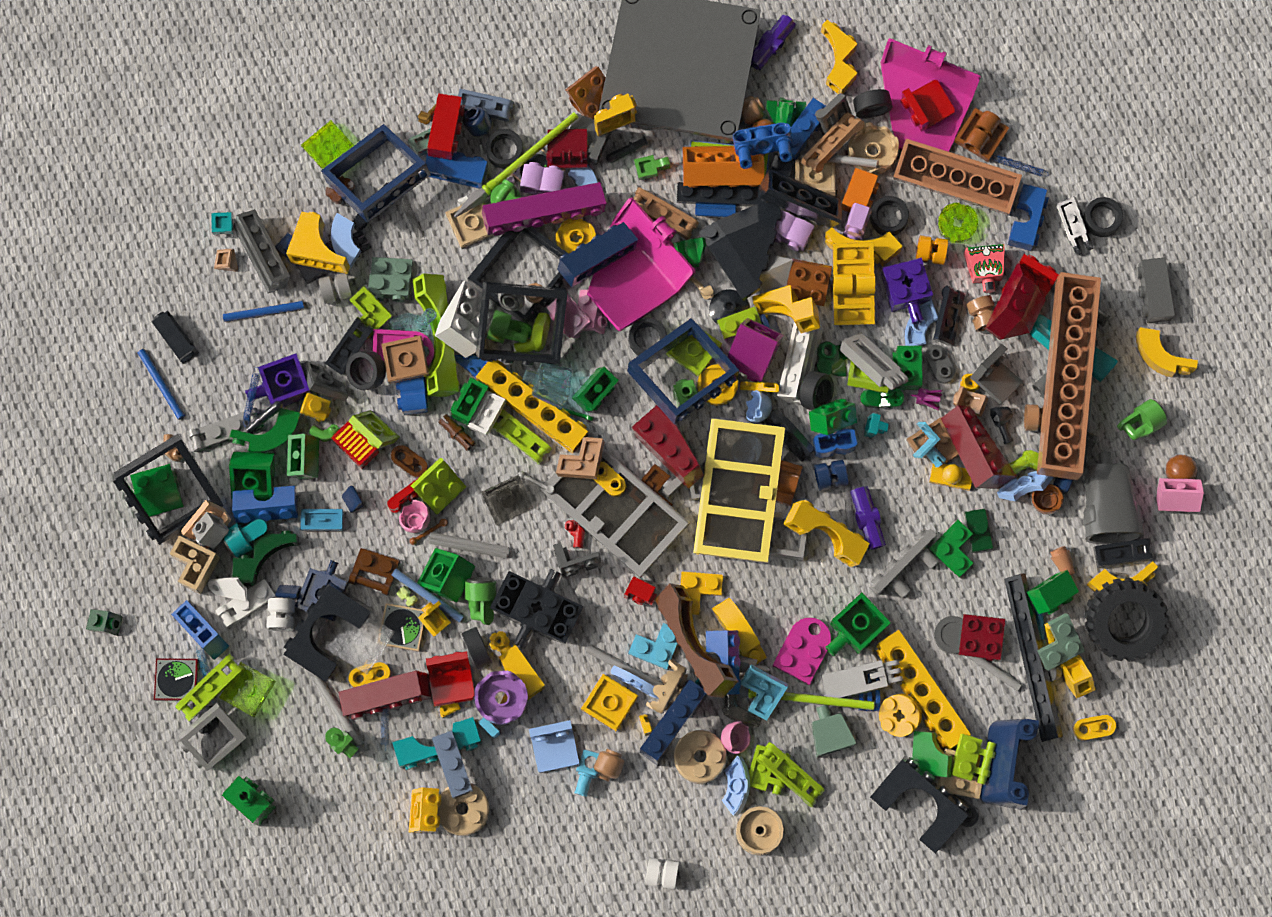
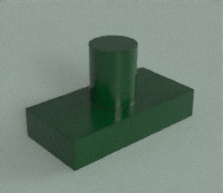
M985 508L964 512L967 528L973 533L969 538L972 553L992 550L993 545Z

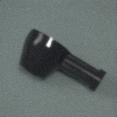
M1005 406L991 408L990 416L994 425L1000 430L1004 441L1003 444L1013 442V438L1011 439L1006 425L1013 418L1011 409ZM996 415H998L999 421H994Z

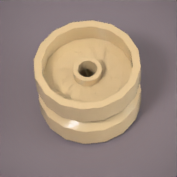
M757 806L748 809L742 814L736 826V837L743 850L752 855L761 856L769 854L777 848L783 838L784 828L776 812L768 807ZM757 827L764 829L761 835L756 833Z

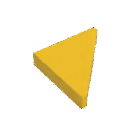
M740 382V390L779 392V384L772 382Z

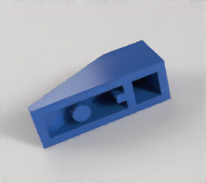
M187 600L171 614L213 660L218 658L229 647L228 643Z

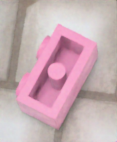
M1159 478L1156 494L1158 511L1200 512L1204 494L1201 480Z

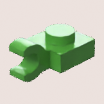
M654 155L634 159L639 180L658 176L657 170L671 168L668 157L654 160Z

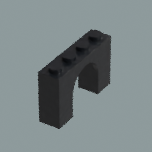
M332 582L327 586H322L317 594L320 596L317 603L312 602L306 611L309 614L305 621L301 620L295 628L297 634L294 638L290 637L283 647L286 649L283 655L325 682L330 678L339 661L316 645L313 638V628L316 621L321 616L332 614L343 618L360 629L373 611L372 608Z
M904 756L870 798L887 811L894 801L908 789L917 788L928 792L936 802L937 816L919 840L936 854L970 813L969 807L962 800L959 799L957 801L951 796L952 792L946 786L937 784L935 777L928 771L923 772L918 767L919 764L916 760Z

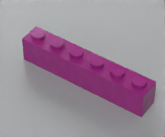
M598 182L486 204L482 207V216L487 235L498 236L507 231L513 230L518 232L527 227L538 228L547 223L558 224L567 219L578 220L587 215L598 216L605 212L606 200L601 183Z

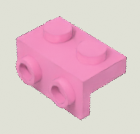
M580 290L578 306L592 321L583 331H596L599 334H604L607 326V317L587 295L588 290Z
M567 293L563 332L569 338L578 339L581 336L580 333L592 321ZM557 298L547 307L551 312L549 316L553 321Z

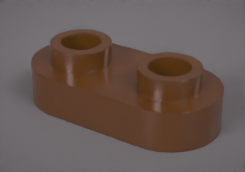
M398 445L391 451L393 463L411 477L417 479L428 470L427 462L408 447ZM399 454H405L403 460H399L398 456ZM420 465L422 467L421 471L416 472L414 470L415 466Z

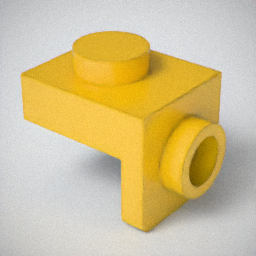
M306 393L300 413L315 418L317 422L324 421L330 415L331 407L329 405L331 401Z
M437 601L435 604L429 602L421 609L424 613L418 617L433 637L451 623L438 606L442 604L440 601Z

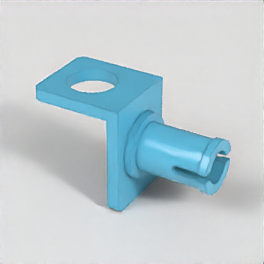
M918 422L917 426L929 439L913 456L914 458H922L926 455L937 468L942 465L941 461H946V458L935 448V444L940 438L926 422Z
M583 750L579 767L576 769L580 776L575 794L587 797L591 780L598 777V772L594 768H587L585 766V759L593 756L597 760L598 753Z

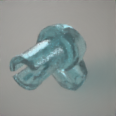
M427 308L421 316L405 313L390 318L389 325L391 330L426 333L429 330V324L436 319L437 314L431 308Z

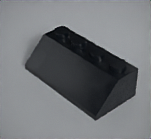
M769 168L759 186L758 198L766 203L777 205L784 211H791L803 219L812 220L822 227L832 228L840 224L842 221L841 199Z

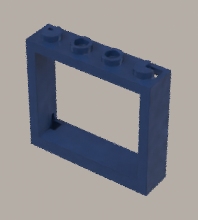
M385 124L375 129L321 170L326 183L367 223L430 176L426 163ZM389 141L413 165L362 203L337 178L385 142Z
M690 318L628 363L627 372L675 425L680 420H686L695 409L700 410L703 408L706 401L710 398L715 399L725 387H731L738 380L739 369L700 326ZM692 335L726 373L676 408L643 369Z

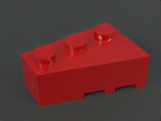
M438 93L427 146L428 156L452 160L453 153H457V137L461 134V121L466 107L462 103V97Z

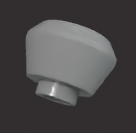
M498 294V300L506 310L518 311L525 304V296Z

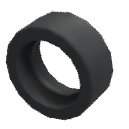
M885 89L866 91L853 99L856 116L862 119L882 116L893 108L890 93Z
M508 129L492 133L486 142L487 158L496 168L506 169L524 154L523 142L520 136ZM500 139H510L515 143L517 150L510 159H498L493 153L494 144Z
M882 197L872 207L870 215L871 225L881 235H885L888 232L893 236L897 235L905 229L908 223L909 210L906 203L898 197ZM892 205L897 207L901 213L900 223L894 227H887L881 224L878 219V212L883 206Z
M1098 197L1088 204L1083 217L1088 231L1092 235L1108 237L1119 229L1123 220V211L1115 200L1108 197ZM1104 206L1112 210L1115 217L1114 223L1108 228H1101L1095 225L1091 219L1092 211L1095 208Z
M642 318L632 325L629 330L628 341L630 348L636 355H640L647 350L637 344V332L643 327H652L657 330L660 336L659 340L667 335L665 327L661 322L654 318Z
M373 351L354 353L346 364L347 379L358 390L364 391L377 388L386 377L385 362L379 354ZM362 359H367L372 365L373 376L370 382H365L360 376L359 365Z
M816 371L806 375L799 392L801 405L805 409L814 410L831 402L834 392L832 377L829 374Z
M474 627L463 632L462 637L476 668L480 669L491 664L492 660L478 628Z

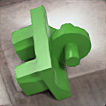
M333 727L325 733L326 742L331 745L330 748L337 754L343 752L351 758L358 750L350 742L353 738L345 731L342 732L339 728Z

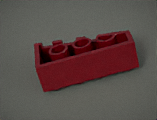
M957 405L941 418L975 488L999 489L1017 476L970 406Z

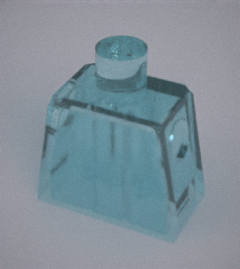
M541 363L537 372L526 369L523 381L533 384L532 395L562 409L570 394L572 369Z

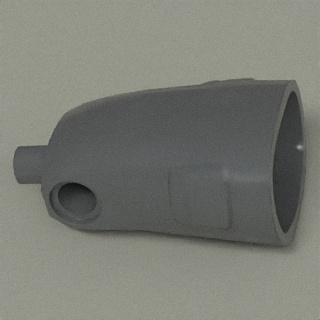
M1104 451L1098 453L1099 464L1088 466L1084 473L1086 508L1083 512L1085 540L1095 544L1138 540L1144 536L1143 516L1141 507L1136 503L1130 469L1125 464L1112 463L1111 452Z

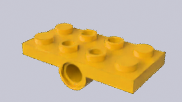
M833 243L834 325L875 324L874 243Z

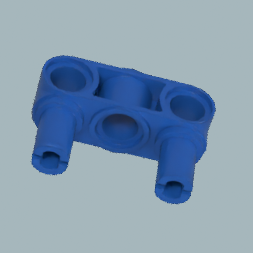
M787 123L743 129L733 134L735 153L739 156L740 166L743 169H748L752 166L751 156L779 151L781 161L788 162L792 159L791 146L793 145L791 127Z

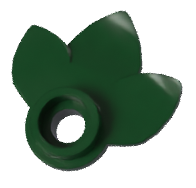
M829 341L819 344L817 348L819 357L817 362L818 372L829 375L833 374L838 377L846 376L844 360L848 359V357L840 351L841 345H834ZM824 349L828 350V355L825 354Z

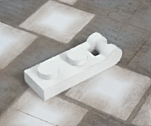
M265 579L247 590L248 599L246 601L233 599L216 610L217 615L223 618V624L227 629L268 603V599L276 598ZM234 608L237 614L231 617L228 611Z

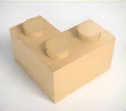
M179 536L170 552L174 559L186 564L178 582L182 586L201 595L220 557L216 553Z

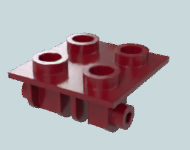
M547 129V134L553 129ZM565 129L548 143L546 152L547 168L549 166L587 168V129Z
M963 614L959 655L986 658L987 661L1001 660L1005 619Z

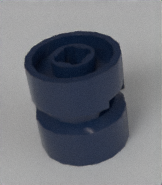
M843 459L831 461L830 465L826 463L814 465L819 491L831 489L832 485H835L837 488L848 486V476Z

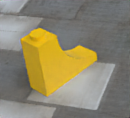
M301 212L286 253L291 263L348 274L350 265L346 257L333 253L324 245L323 231L325 224L321 215L316 212Z
M509 645L500 652L502 655L499 656V659L505 671L513 672L525 684L528 700L546 688L516 645L513 647ZM504 693L500 704H504L507 701V694Z

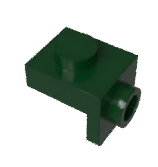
M91 609L86 630L118 636L123 617L110 611Z

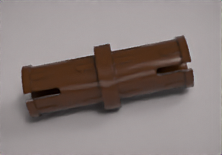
M445 414L443 417L448 424L442 418L438 423L451 434L450 437L453 440L456 439L466 451H469L471 447L466 441L472 447L476 444V441L464 431L461 425L459 426L448 414Z

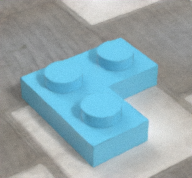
M663 623L656 642L636 634L628 654L667 670L668 662L672 659L678 643L672 630L667 624Z
M750 665L741 680L742 686L757 693L748 711L767 721L788 688V684L753 665Z

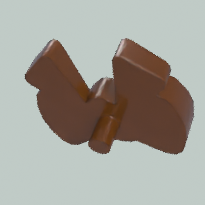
M344 176L337 178L350 191L355 189L356 186L351 179ZM326 187V196L333 203L341 204L343 198L332 188Z

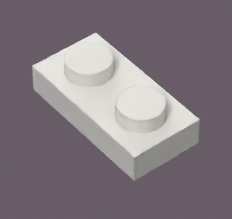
M487 391L468 427L487 437L507 402L506 399Z

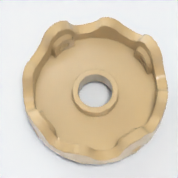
M871 122L865 123L864 128L859 132L857 131L850 138L848 156L879 160L878 168L853 166L875 175L884 173L892 167L897 158L898 138L885 126L879 127ZM871 146L876 147L878 153L871 155L867 152V148Z
M671 659L668 664L674 671H668L661 677L664 685H655L653 688L654 694L659 698L658 702L647 701L646 706L660 714H663L665 710L670 708L689 676L686 674L687 668Z
M695 730L689 732L678 741L675 747L674 763L678 773L684 779L694 784H705L715 780L720 776L726 765V749L720 738L709 731ZM697 751L705 752L706 760L704 762H697L694 759V754Z
M472 783L470 784L473 792L454 799L449 787L445 788L441 793V805L438 807L437 815L440 816L442 827L451 834L470 836L481 830L488 821L489 801L485 793ZM460 803H466L469 807L468 812L464 815L457 813V806Z

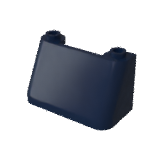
M997 720L990 725L987 743L992 742L996 744L994 750L996 755L991 761L990 777H987L986 784H982L980 798L984 803L1018 810L1027 806L1029 797L1027 787L1020 782H1014L1013 779L1018 745L1021 740H1031L1037 735L1038 720Z

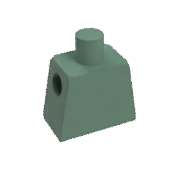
M828 705L816 708L819 720L813 721L811 724L816 757L856 745V741L841 713L831 715Z

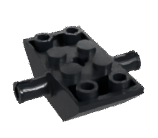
M549 569L542 585H538L508 571L490 609L521 626L513 642L516 646L520 644V648L525 649L532 633H537L548 639L566 644L584 606L555 593L554 588L562 575L558 571L555 573V570ZM540 605L542 611L534 613L533 607Z

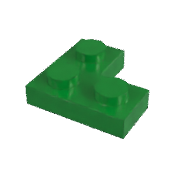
M957 519L929 549L960 578L971 567L973 562L959 548L973 533Z

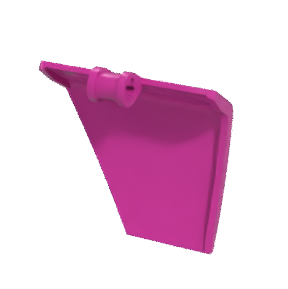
M889 38L880 63L884 89L889 91L893 108L889 111L893 135L898 138V149L902 151L905 140L909 139L949 152L974 97L981 76L944 61L947 55L945 51L939 52L928 45L926 51L922 52ZM932 80H938L955 108V112L953 115L921 132L919 127H915L911 121L910 116L912 115L909 110H905L901 104L902 91L909 88L912 92Z
M632 197L625 202L612 220L610 227L624 222L638 238L634 251L593 274L587 292L590 299L618 331L631 326L674 297L696 272L671 242L677 233L675 228H671L668 225L664 216L659 217L653 222Z

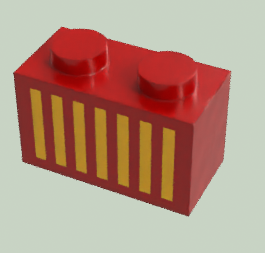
M349 422L344 424L331 437L333 442L361 469L379 454L378 448L371 446L367 441L368 439L362 434L357 433Z

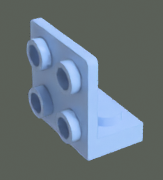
M570 720L529 729L539 773L579 764Z

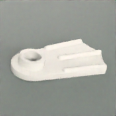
M239 578L211 579L208 582L209 589L217 596L243 601L248 599L247 587H244Z

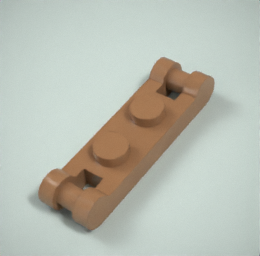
M846 113L804 155L802 164L806 167H811L814 172L820 173L824 168V164L857 131L859 132L864 128V121L859 118L855 119V116L851 113Z
M637 188L634 200L651 219L655 221L659 217L664 216L668 225L671 228H675L677 234L686 240L691 238V232L699 225L696 219L646 190ZM642 199L647 200L645 205L640 203ZM682 221L687 223L685 229L680 226Z

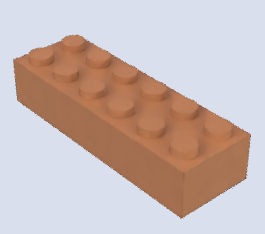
M906 139L893 179L1009 215L1022 175Z

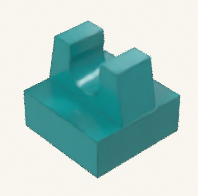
M232 212L211 213L213 235L233 234Z
M872 413L867 417L864 431L865 437L872 438L877 433L884 434V432H887L889 424L880 421V414Z

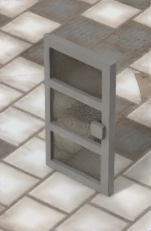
M581 445L572 455L579 456ZM603 448L601 462L608 464L626 483V489L620 496L609 495L593 479L558 477L555 472L545 483L547 486L552 485L555 488V492L548 494L546 489L542 487L540 490L640 578L643 577L690 524L685 517L605 448ZM599 469L598 474H599V475L603 474V473H604V470H603V469ZM614 482L612 484L613 488H617L619 486V483Z

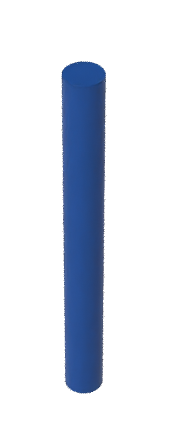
M303 301L226 313L223 314V320L227 322L304 309Z
M145 349L139 350L137 352L177 419L180 420L185 417Z

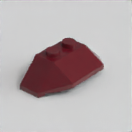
M1020 263L1016 264L985 327L988 332L999 340L1030 333L1046 301L1035 275Z

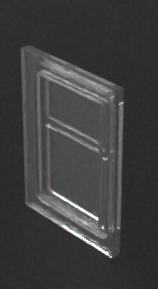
M336 616L335 621L326 620L314 641L363 673L368 674L395 632L371 617H368L363 627L358 629L343 618Z

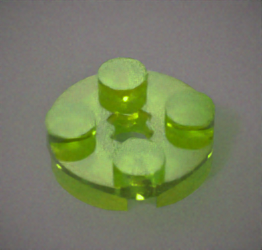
M957 202L951 203L942 209L938 217V230L951 243L966 242L974 236L977 230L978 216L969 205L965 206ZM954 219L963 221L961 227L953 225Z

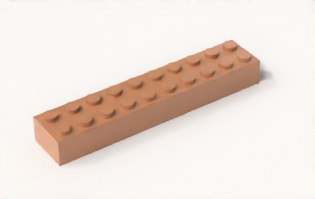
M1060 272L1056 279L1037 465L1038 475L1078 480L1083 474L1101 278Z

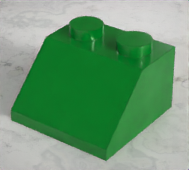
M233 452L229 463L232 500L233 491L254 490L256 500L267 501L272 498L275 476L274 453Z
M171 464L130 475L134 493L150 517L184 507L175 469Z
M435 548L417 583L426 590L457 603L463 594L465 581L471 578L476 566L460 555Z

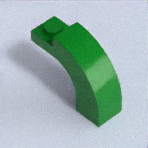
M282 408L277 413L275 424L270 431L254 435L231 429L228 439L233 440L232 444L238 446L248 444L247 452L265 453L272 451L285 443L288 435H292L297 426L300 412Z

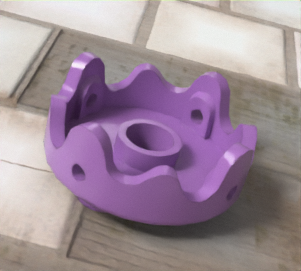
M511 671L491 672L475 688L476 708L481 716L491 723L498 725L512 723L524 713L527 707L528 693L525 684ZM503 692L507 694L508 699L504 704L496 702V695Z

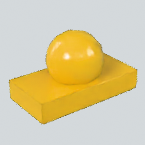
M942 463L937 468L932 464L929 483L970 491L972 480L966 468L955 464L948 465Z

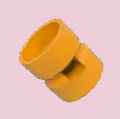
M920 235L916 259L922 258L923 262L931 260L933 264L944 265L948 239L936 238L932 240L929 236ZM932 248L936 249L935 253H931Z

